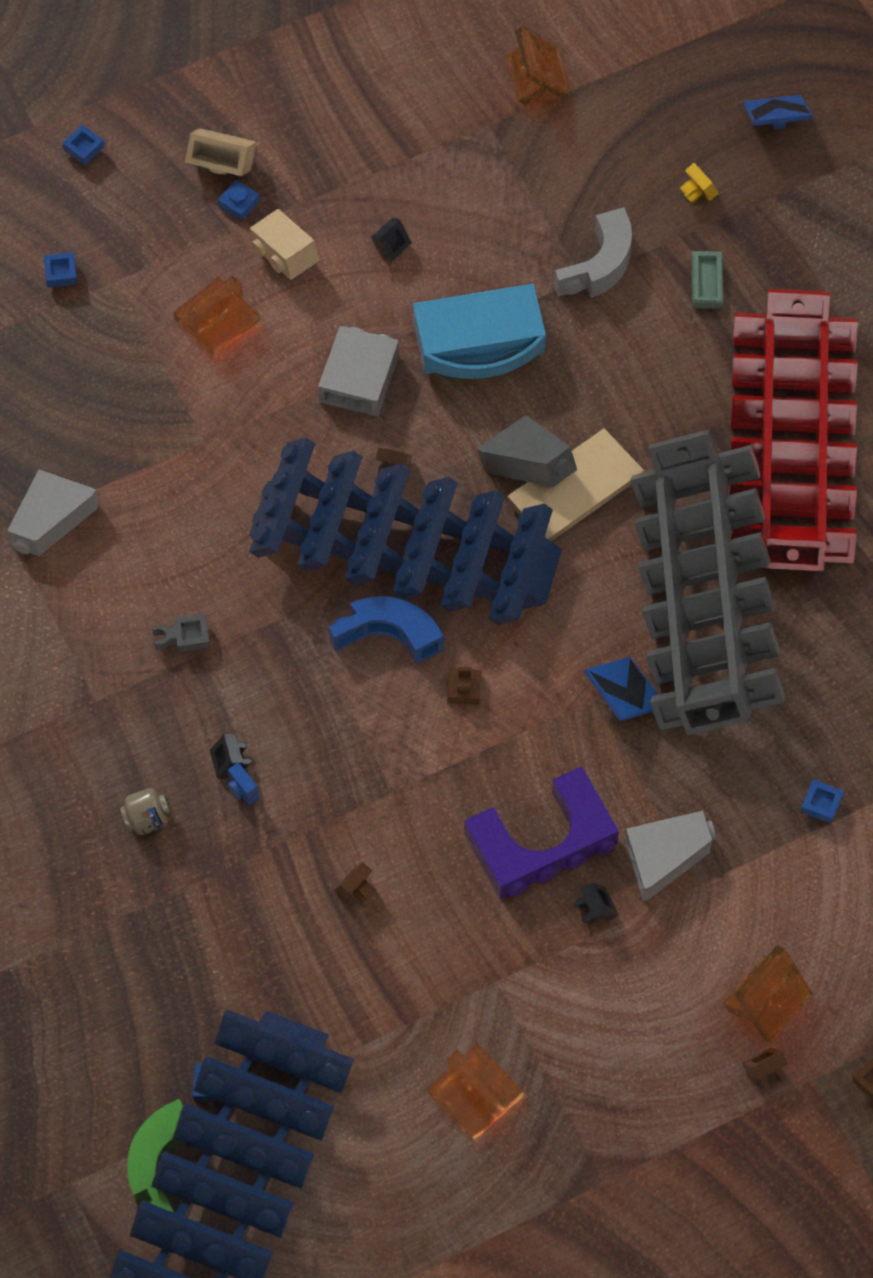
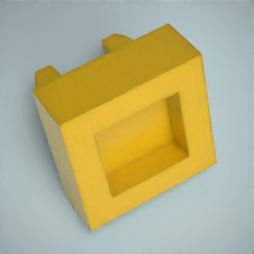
M695 163L685 170L690 180L680 189L691 203L695 202L701 194L709 201L719 194L712 181Z

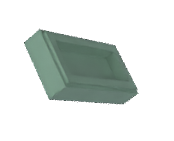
M692 251V308L722 309V252Z

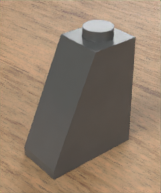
M527 415L477 448L485 472L492 475L554 487L577 470L571 447Z

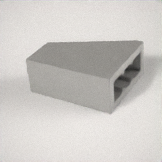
M38 470L7 530L10 545L22 554L42 555L97 510L99 501L96 489Z
M703 811L626 829L625 844L642 901L652 898L710 853L712 841L716 839L712 822H706Z

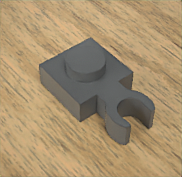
M205 614L173 618L175 627L158 625L152 628L153 636H165L163 640L154 641L155 649L157 650L166 649L172 644H177L178 652L210 648Z

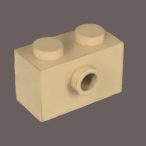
M199 128L190 133L185 163L209 168L210 172L217 174L231 173L243 176L251 171L256 141Z
M279 209L250 228L253 239L251 246L255 253L260 257L264 256L267 258L277 273L282 272L290 280L319 261L315 240Z

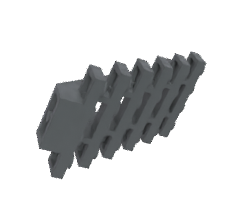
M710 429L650 444L648 452L655 470L632 475L630 480L640 508L658 504V513L636 518L634 525L643 550L648 551L662 547V557L642 561L639 563L638 569L647 594L651 595L666 591L667 601L644 606L642 613L652 640L670 636L671 646L648 651L646 658L656 685L674 681L675 691L652 696L650 704L660 730L683 725L687 735L749 722L753 709L783 703L785 700V694L776 668L744 675L748 663L778 657L780 654V648L771 622L740 629L743 618L771 612L775 608L766 577L735 584L738 573L769 566L770 558L761 532L730 540L734 529L762 523L765 520L766 516L756 488L726 496L729 486L758 479L761 472L751 445L718 453ZM707 491L711 493V500L673 509L679 498ZM715 534V544L678 553L681 542ZM719 578L720 588L682 597L685 586ZM724 623L725 633L686 642L691 630ZM726 668L729 670V679L691 687L693 678L696 675Z

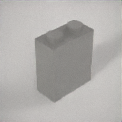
M340 326L318 385L319 402L378 417L399 359V340L393 339L386 334L377 335L364 332L357 327L348 328Z

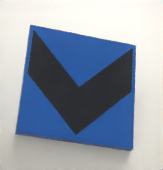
M801 95L743 101V106L754 126L773 124V129L786 128V122L813 119V115Z
M631 657L591 667L584 671L620 721L653 712L650 701L652 696H656L658 693Z

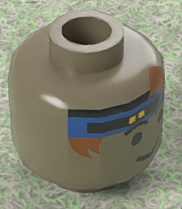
M152 787L128 795L124 801V806L121 807L122 818L129 831L134 830L138 835H145L164 828L168 823L167 814L172 812L167 795H160Z

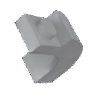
M624 207L596 215L595 234L601 250L595 257L579 264L555 270L554 288L558 297L566 294L573 295L587 288L590 298H593L612 288L622 278L629 264L632 241L631 223Z

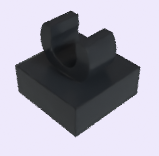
M394 217L371 236L375 247L379 248L383 258L389 261H393L412 243L401 220Z
M223 734L210 749L217 779L229 778L228 769L238 762L243 769H246L251 763V759H243L241 757L247 745L237 742L235 734Z
M590 882L580 889L584 897L577 899L574 906L579 909H583L587 905L589 906V913L581 918L583 923L592 924L598 919L609 922L619 915L605 886Z

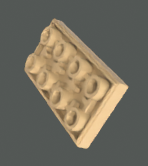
M605 428L572 450L577 470L557 485L551 487L527 482L507 496V502L519 515L522 513L523 508L543 503L553 509L545 534V538L551 542L632 485L630 481L632 475L644 473L641 466Z

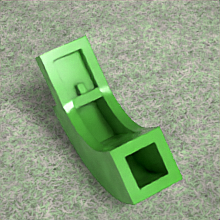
M180 1099L167 1104L153 1113L139 1128L131 1143L127 1161V1172L132 1194L137 1205L143 1200L174 1212L165 1193L151 1187L163 1152L170 1154L177 1148L185 1145L183 1142L172 1139L183 1108Z

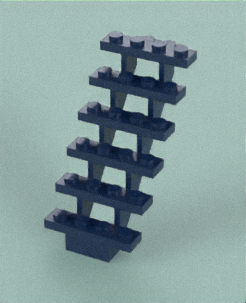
M307 437L288 442L281 452L278 470L272 480L268 481L264 486L259 508L252 519L253 525L249 536L252 537L253 542L249 552L258 558L278 553L281 542L284 540L287 543L301 546V554L297 566L305 571L325 567L329 555L349 560L345 579L352 584L374 580L378 568L397 573L393 593L401 598L422 594L425 583L429 582L445 587L440 606L448 611L471 607L474 595L493 600L489 620L497 625L519 621L522 609L546 604L562 552L560 547L545 538L553 509L544 503L523 508L518 518V526L514 536L497 524L505 496L497 490L476 495L471 503L468 521L465 522L449 511L458 484L456 481L446 477L428 482L423 491L420 509H418L401 497L410 469L402 464L381 469L376 477V486L371 496L354 484L363 457L354 450L333 457L329 463V472L324 483L306 471L315 443ZM298 493L319 499L315 513L309 522V531L290 519ZM346 507L366 512L363 525L357 534L358 540L356 544L338 532ZM393 520L414 526L410 540L405 546L404 557L386 546ZM441 534L462 539L458 552L453 559L452 571L433 559ZM489 547L509 552L505 568L501 573L500 584L482 573Z
M226 1010L214 1044L246 1057L239 1068L207 1056L205 1057L194 1091L223 1102L225 1105L218 1116L186 1103L183 1106L172 1139L203 1150L204 1153L198 1163L195 1164L163 1152L151 1187L181 1198L183 1201L176 1213L142 1200L137 1209L129 1236L159 1247L161 1251L153 1263L120 1250L116 1256L110 1278H190L167 1268L173 1253L219 1271L216 1278H229V1276L234 1278H265L273 1252L245 1241L250 1227L257 1228L279 1238L284 1234L294 1202L268 1193L266 1189L271 1177L302 1189L315 1154L286 1142L291 1130L320 1141L323 1140L335 1106L307 1096V1092L313 1082L342 1094L354 1059L325 1048L329 1034L266 1010L258 1022ZM256 1061L300 1077L301 1080L296 1089L292 1090L251 1074ZM235 1109H241L281 1125L275 1138L232 1122L231 1118ZM215 1155L261 1173L254 1187L210 1170ZM194 1204L239 1221L240 1223L233 1236L189 1219L188 1217Z

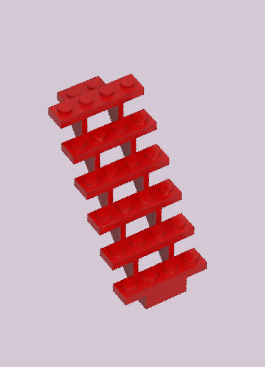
M768 289L766 314L734 313L733 346L763 347L764 355L733 354L731 386L762 388L763 397L732 395L730 428L762 430V439L731 437L730 450L751 445L761 472V481H746L729 486V495L756 488L766 517L764 522L734 529L730 540L761 532L770 558L769 566L763 568L824 571V562L854 563L856 529L826 528V518L854 520L857 488L856 486L828 485L827 476L855 477L857 444L827 442V433L855 435L857 401L828 400V392L855 393L858 362L853 359L828 358V350L855 352L858 320L829 317L830 292ZM774 348L817 350L818 358L774 356ZM773 389L817 391L818 399L773 397ZM772 431L816 433L817 441L772 439ZM771 473L815 475L817 484L771 482ZM770 516L815 518L816 527L770 525Z

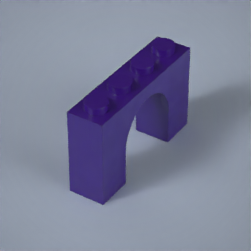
M582 766L553 779L552 794L569 823L570 832L561 844L552 849L533 851L518 845L510 837L494 807L464 820V834L500 899L508 895L510 897L518 896L527 889V886L538 881L539 883H545L554 878L557 872L566 868L575 869L581 866L587 858L595 854L599 856L605 855L618 844L619 830Z

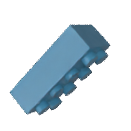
M534 283L413 303V324L424 374L438 373L463 379L489 378L511 372L530 362L536 356L545 355L546 333Z

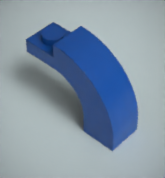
M380 596L351 603L350 617H341L332 626L328 627L329 642L335 652L362 638L377 634L388 635L399 640L406 647L415 664L444 651V636L434 620L418 606L399 598Z

